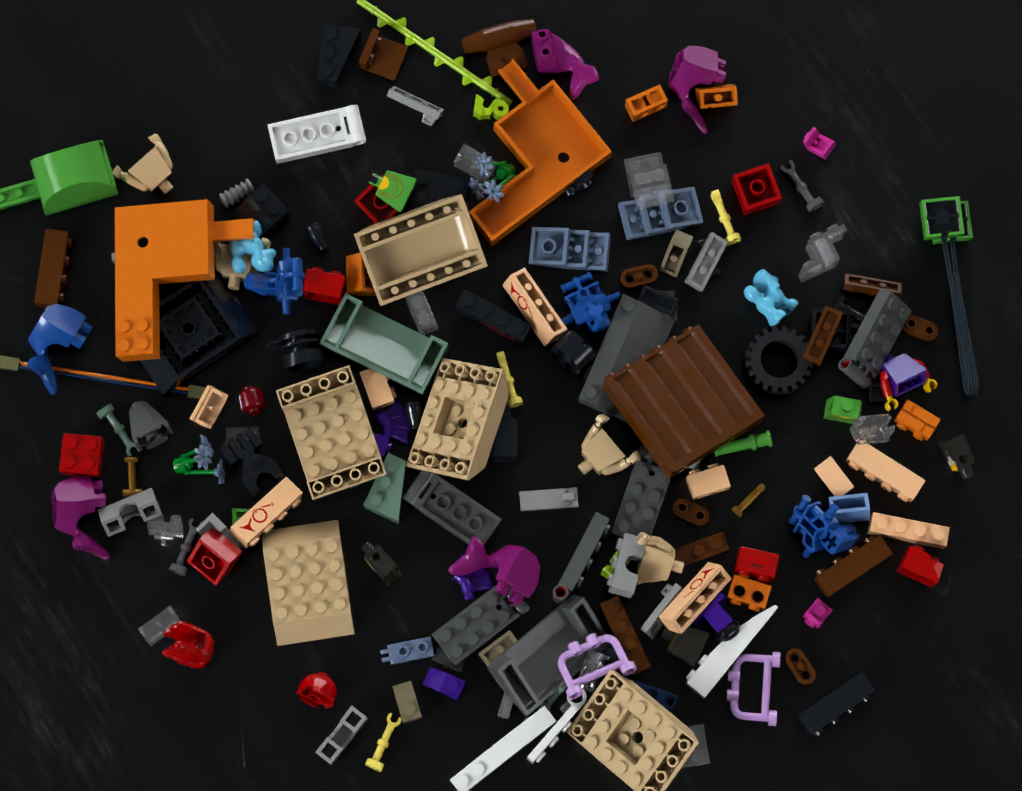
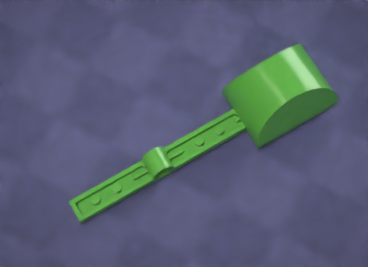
M97 140L76 145L30 160L35 179L1 188L0 210L41 199L44 213L47 216L118 195L104 141Z

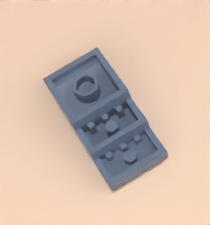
M695 187L659 192L657 195L644 196L637 200L620 202L618 204L627 240L671 232L676 229L679 230L703 223Z
M532 227L529 265L608 272L611 234L590 232L589 230H570L569 228Z

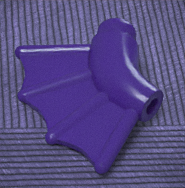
M397 400L385 412H382L381 409H376L372 416L376 418L375 421L382 428V435L408 445L407 435L411 428L407 421L406 412L401 406V401Z
M484 569L468 575H455L453 578L461 585L465 600H473L475 592L489 590L494 587L489 580V572Z

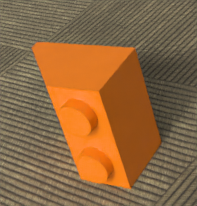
M361 253L346 256V293L357 296H376Z

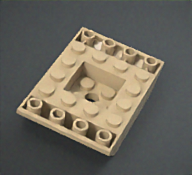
M442 358L406 467L468 481L486 467L509 397L505 370ZM467 420V425L462 428V423Z
M613 670L608 672L567 730V733L634 791H666L700 744L693 731L635 682ZM637 732H640L643 735V740L641 743H638L635 740V735Z

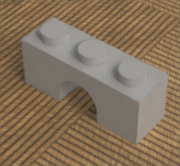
M152 488L98 509L101 523L108 537L126 530L125 523L132 517L141 516L143 521L146 522L162 515Z
M624 533L622 538H618L616 544L618 554L613 557L611 567H614L613 574H609L607 585L610 586L608 592L631 598L635 592L638 575L629 572L625 563L630 560L640 562L646 544H638L639 540H636L637 536Z
M351 706L335 730L324 740L315 753L330 765H333L368 718Z

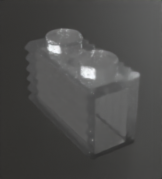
M423 290L407 296L406 303L419 333L425 335L437 330L436 320Z

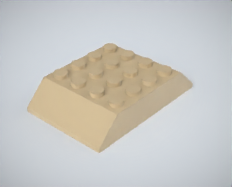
M462 194L421 206L370 225L354 234L380 306L488 266Z
M332 520L270 530L267 534L265 532L262 533L263 554L277 646L354 635L339 521Z

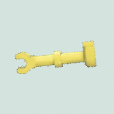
M719 190L711 191L710 196L720 215V223H723L728 235L725 238L728 241L726 246L740 242V234L734 232L730 222L731 217L724 208Z
M504 351L496 353L500 368L505 370L510 399L507 400V405L509 408L519 407L523 405L522 398L516 394L513 384L515 381L510 375Z
M389 713L387 716V727L382 738L378 739V746L373 757L368 758L365 763L366 766L379 772L384 767V764L379 762L385 748L389 746L388 741L393 730L401 724V717L398 718L396 723L391 722L392 713Z

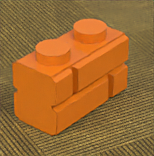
M733 84L695 88L696 106L700 109L738 105L737 87Z
M907 399L894 421L897 423L896 426L904 431L908 429L913 432V436L916 439L927 441L941 419Z

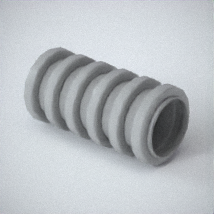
M245 179L244 183L241 181L240 185L236 184L235 188L231 187L229 191L225 190V193H220L219 197L225 208L228 209L229 205L233 206L235 202L239 203L240 199L244 200V197H248L255 189L250 180Z

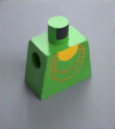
M389 170L386 171L384 177L373 173L369 180V184L378 187L375 195L400 213H402L417 182L416 178Z
M833 396L826 400L823 419L859 425L863 407L862 401Z

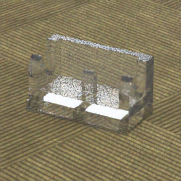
M463 144L454 160L453 166L483 183L488 181L496 166L493 169H489V176H486L485 173L483 176H480V169H476V165L480 164L477 157H482V154Z
M890 414L858 416L849 431L857 445L889 442L895 426L892 425L888 428V423L891 420Z
M168 606L150 621L139 627L138 630L148 644L152 646L164 637L163 633L166 629L181 620L172 607Z
M589 649L579 677L602 668L604 660H610V656ZM599 678L580 687L586 691L595 692Z

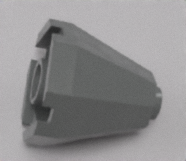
M137 401L132 404L129 410L131 434L138 450H143L142 447L144 446L147 449H152L166 442L168 439L167 434L171 435L173 433L167 420L146 401Z

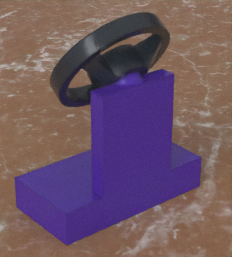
M720 591L693 623L697 626L706 619L715 629L714 635L716 639L726 642L733 639L739 633L740 624L736 619L731 618L721 607L726 602V599ZM736 628V630L730 636L725 637V635L729 634L732 631V629Z

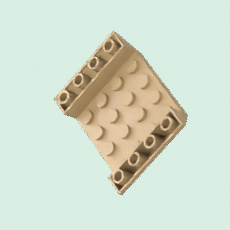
M349 365L276 390L307 479L312 500L387 475Z

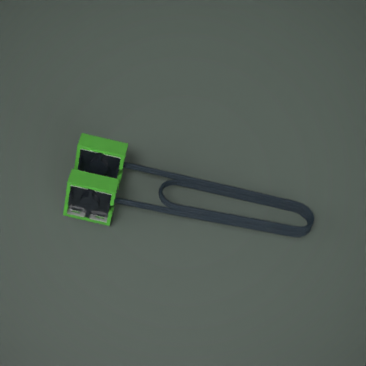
M960 196L921 200L919 205L924 240H932L933 244L942 243L951 292L963 389L966 396L978 395L979 378L961 290L955 242L970 241L973 238L968 200L960 201ZM949 241H950V249H951V256H952L953 271H952L951 260H950V254H949V248H948V242H949Z

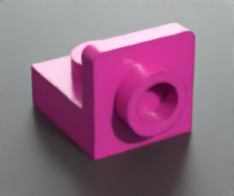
M817 598L803 615L805 618L804 622L811 628L816 627L818 629L833 610Z

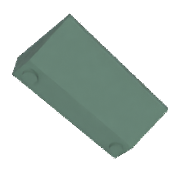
M346 293L319 343L422 395L449 348L447 342L433 335L428 338L363 306V301Z

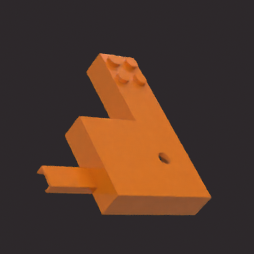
M514 59L501 70L498 69V73L522 103L496 121L493 130L525 170L502 187L500 191L505 196L499 197V203L494 198L490 201L486 198L469 211L472 223L491 247L563 194L568 186L572 185L575 180L588 170L594 171L610 159L612 153L610 148L554 79L538 90ZM566 153L569 156V160L565 163L560 162L558 159L559 154Z
M208 199L115 207L116 357L123 362L160 359L159 284L215 280L214 242L255 239L253 222L255 220L251 218L214 222V205ZM145 237L148 239V244L146 247L141 248L138 242L141 238Z

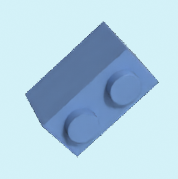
M868 493L829 497V508L833 503L839 507L835 513L839 524L870 521Z

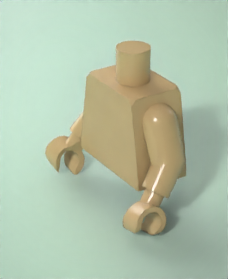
M153 134L148 138L155 144V147L131 167L128 173L122 172L118 165L112 173L117 179H121L141 191H153L158 186L166 194L173 188L172 184L166 179L172 173L173 164L159 135Z
M262 237L261 241L263 242L264 249H269L271 245L270 240ZM214 242L216 270L222 274L223 279L229 280L228 289L239 290L240 282H244L247 274L259 272L251 263L252 256L245 254L241 257L246 264V270L244 273L238 274L231 265L233 257L229 252L230 245H221L219 242Z
M600 414L596 417L595 420L597 422L592 425L581 444V453L585 460L578 465V468L584 475L591 469H594L598 475H610L622 471L630 466L631 463L635 464L641 459L637 450L629 458H625L623 452L602 429V424L610 419L606 414Z
M644 532L638 534L636 540H639L638 544H646L643 558L638 562L636 574L638 575L636 585L647 582L666 581L669 578L670 571L682 573L684 562L674 560L675 549L672 545L659 536H651Z

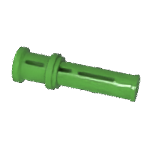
M766 430L765 433L757 435L752 433L748 435V438L730 441L714 452L715 457L750 448L755 451L759 447H773L770 432Z

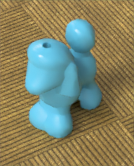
M256 220L253 222L255 239L228 241L230 245L229 252L233 257L231 265L238 274H242L246 270V264L241 259L245 254L252 256L251 263L260 272H269L274 268L273 259L277 253L274 249H264L263 242L259 238L262 228Z
M761 269L755 274L753 278L754 286L749 285L744 289L745 298L756 304L757 310L767 318L771 327L777 326L783 317H787L799 304L797 300L787 299L779 288L778 278L769 274L765 269Z

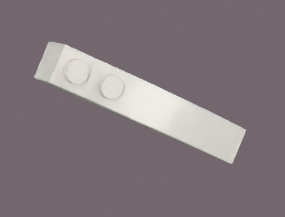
M774 605L754 616L740 626L739 633L733 639L721 642L709 656L704 654L698 662L700 667L696 671L692 669L686 676L688 680L686 685L704 699L778 607Z
M543 706L452 777L450 781L458 791L471 790L553 725L556 719L546 706Z

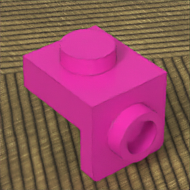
M814 127L805 135L803 140L808 151L823 159H826L836 146L835 141L819 134L818 130Z

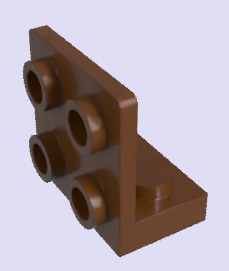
M373 28L360 57L359 66L363 70L395 81L408 47L381 37L380 30Z

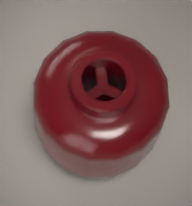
M247 386L239 394L242 411L249 413L251 416L260 414V411L266 406L263 391L257 388V386Z

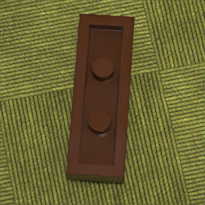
M845 273L843 290L875 296L880 289L892 291L899 299L901 297L902 283Z
M825 305L802 356L803 359L816 365H821L843 315L842 312Z
M723 531L675 549L674 560L684 562V567L729 551Z

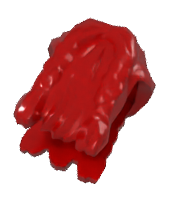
M179 621L177 624L171 625L163 633L164 636L178 640L173 646L162 651L165 657L191 668H203L210 662L214 652L215 641L205 629L185 621Z

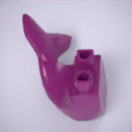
M549 29L531 33L537 73L573 72L569 87L570 99L575 100L587 84L594 83L599 79L596 68L585 64L580 54L571 45L554 33H551Z
M687 46L677 53L674 59L675 62L673 70L670 71L668 86L683 101V110L694 120L703 134L708 133L706 124L690 97V89L697 84L711 85L713 81L722 84L726 78V72L723 71L726 61L718 58V52L702 46Z
M75 476L59 482L52 492L54 527L63 533L75 537L72 541L75 550L91 552L109 561L111 557L107 550L91 536L81 531L77 525L78 520L82 516L95 512V507H105L106 496L103 493L102 480L92 481L91 476Z
M474 536L469 543L466 554L448 569L449 573L453 575L463 576L483 568L498 567L496 580L499 582L495 591L506 596L509 590H511L512 594L508 600L514 605H520L524 598H530L538 584L540 564L537 557L528 549L516 545H506L487 556L483 542Z

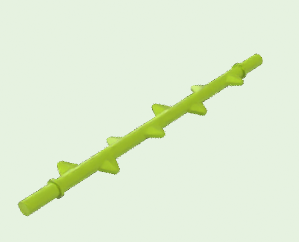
M357 0V4L369 11L371 15L378 17L377 26L379 28L388 24L406 36L405 45L407 47L416 43L435 56L434 65L436 67L445 63L463 75L462 84L464 86L473 82L491 94V97L501 99L509 107L511 106L513 100L492 87L491 76L480 79L463 67L464 58L462 56L454 60L434 47L435 38L431 37L423 40L407 29L406 18L403 17L395 21L368 1Z

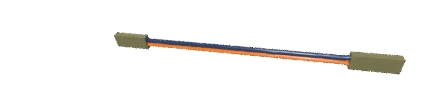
M0 355V369L33 371L28 367V362H22L20 358ZM52 366L56 375L160 391L155 382ZM189 385V387L178 386L170 392L185 394L188 398L200 399L206 387Z

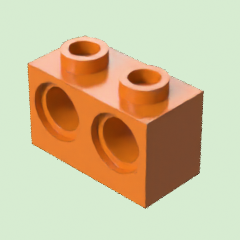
M659 84L626 99L625 107L632 122L666 108L668 100Z
M734 575L726 599L730 600V603L733 605H748V609L760 612V609L764 610L772 586ZM742 587L744 595H735L734 588ZM758 592L762 594L763 600L761 602L754 601L753 593Z

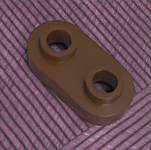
M651 264L626 269L621 274L620 282L627 289L652 284L657 279L658 271ZM649 272L652 276L647 278L644 274ZM632 277L633 282H627L626 278Z
M909 315L902 328L905 334L926 342L933 341L938 335L936 324L915 315ZM908 322H914V327H910ZM926 328H930L932 333L928 334Z
M677 499L672 506V512L676 517L695 526H704L709 520V512L706 508L687 499ZM679 505H684L686 510L680 511ZM697 513H702V514H703V518H702V519H698V518L696 517V514H697Z
M790 649L785 655V662L796 680L802 685L812 683L815 680L816 672L807 657L800 649ZM792 655H796L798 657L797 662H793L791 660ZM802 672H807L809 677L804 679Z

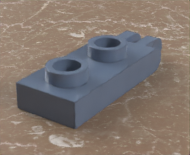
M431 636L387 645L388 649L380 651L381 655L389 654V657L381 659L382 663L390 661V665L435 656Z

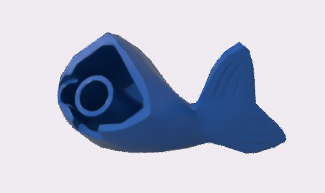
M59 304L47 306L28 338L30 345L38 356L29 359L27 365L41 377L51 395L56 394L57 382L48 358V346L60 344L69 347L72 344L80 349L93 327L84 322L85 315L71 307Z

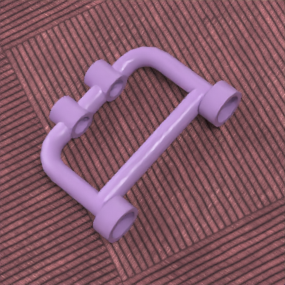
M592 633L585 638L587 642L580 645L578 641H574L568 645L569 650L560 655L558 658V668L568 687L566 694L570 700L576 699L583 694L581 685L608 674L610 670L620 669L623 676H628L637 670L634 661L628 660L616 637L608 634L597 637L596 633ZM605 642L612 644L619 658L618 661L575 680L572 679L565 664L567 659L580 656L589 649H596Z
M772 652V655L741 654L733 662L732 670H728V682H731V690L727 689L726 701H730L731 712L738 719L768 722V726H776L777 711L769 710L771 669L772 667H780V652ZM745 661L764 663L761 713L741 712L738 709L740 666Z

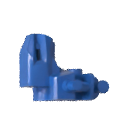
M283 248L281 261L278 262L276 272L249 273L244 279V287L260 295L277 296V300L282 302L283 315H290L291 302L298 300V297L303 295L305 273L302 272L301 258H291L290 248Z
M587 272V274L578 278L574 277L572 281L560 285L563 293L575 287L577 291L564 297V302L568 304L571 312L561 320L564 325L574 322L578 328L586 323L590 333L596 335L609 328L610 320L607 314L611 311L610 305L622 297L619 292L608 296L602 294L598 281L582 287L581 284L593 280L591 273Z
M803 495L799 505H796L793 509L794 514L789 518V523L796 525L793 533H801L803 535L802 543L805 545V550L802 555L805 558H809L811 553L823 550L824 548L830 554H836L852 548L860 535L856 533V526L853 524H839L835 517V513L839 508L838 505L831 504L830 508L824 513L820 509L822 505L820 501L808 505L811 502V498Z

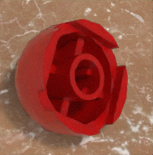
M319 672L303 678L296 693L300 694L299 698L303 702L314 707H318V704L325 705L324 709H328L334 705L337 689L328 674Z

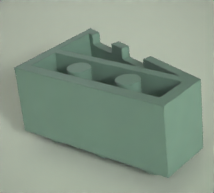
M388 453L383 463L387 475L375 479L363 506L365 509L399 524L406 461Z

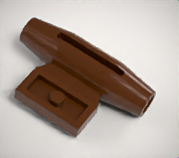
M533 19L509 21L481 29L461 39L465 54L488 51L486 61L490 75L493 78L500 76L498 69L501 70L512 59L515 60L521 69L528 67L523 49L517 42L530 37L531 33L537 31Z

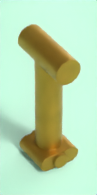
M138 457L124 458V461L128 463L129 489L122 490L123 497H130L143 491L142 489H136L135 462L139 461Z
M759 484L737 507L734 506L732 511L738 517H742V512L765 490V486Z

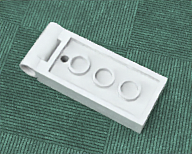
M350 105L267 124L277 164L366 143L358 105Z

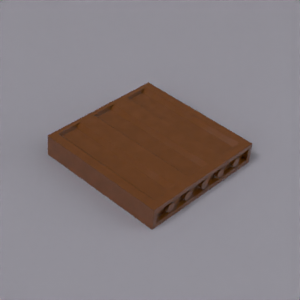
M699 324L693 328L692 326L686 328L682 332L683 334L678 337L676 335L671 337L665 345H657L648 355L642 354L636 359V362L625 364L620 369L621 371L616 374L614 372L610 373L605 377L602 386L667 479H670L757 426L765 417Z

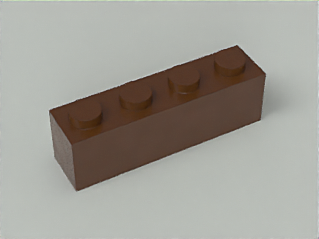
M45 229L34 300L37 307L47 308L50 305H61L64 303L65 293H62L63 286L67 284L66 267L70 265L68 252L73 246V238L68 231Z
M871 535L864 540L865 545L860 548L856 545L848 551V556L845 558L840 556L832 561L833 566L828 569L823 567L816 572L817 576L814 578V581L826 598L893 554L880 535L877 537Z
M616 596L601 603L599 607L612 635L620 642L628 660L634 661L637 670L631 674L632 677L650 669V663L619 597Z

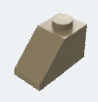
M676 229L659 271L677 278L693 236Z
M408 681L392 686L403 724L422 719L412 682Z

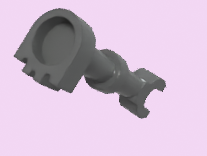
M792 160L789 161L788 164L791 167L789 170L785 169L782 165L780 167L781 172L784 175H788L794 182L797 192L801 193L808 203L806 206L808 211L811 213L822 207L824 201L820 196L815 199L807 190L808 186L806 183H803L796 174L794 162Z
M193 518L189 521V533L184 544H181V552L176 563H171L169 568L170 571L181 576H186L188 568L184 567L183 564L188 553H191V545L198 533L197 527H193Z

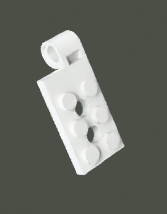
M583 689L582 701L579 703H574L567 696V701L559 709L564 715L527 756V760L532 764L535 761L539 763L546 755L544 750L548 746L552 748L559 740L557 735L561 731L565 733L571 726L570 720L581 709L587 699L586 692Z

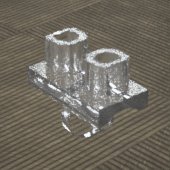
M161 515L147 523L148 534L154 535V539H160L161 545L166 546L167 540L174 541V537L183 538L184 536L181 516H171L169 523L163 522L164 516Z

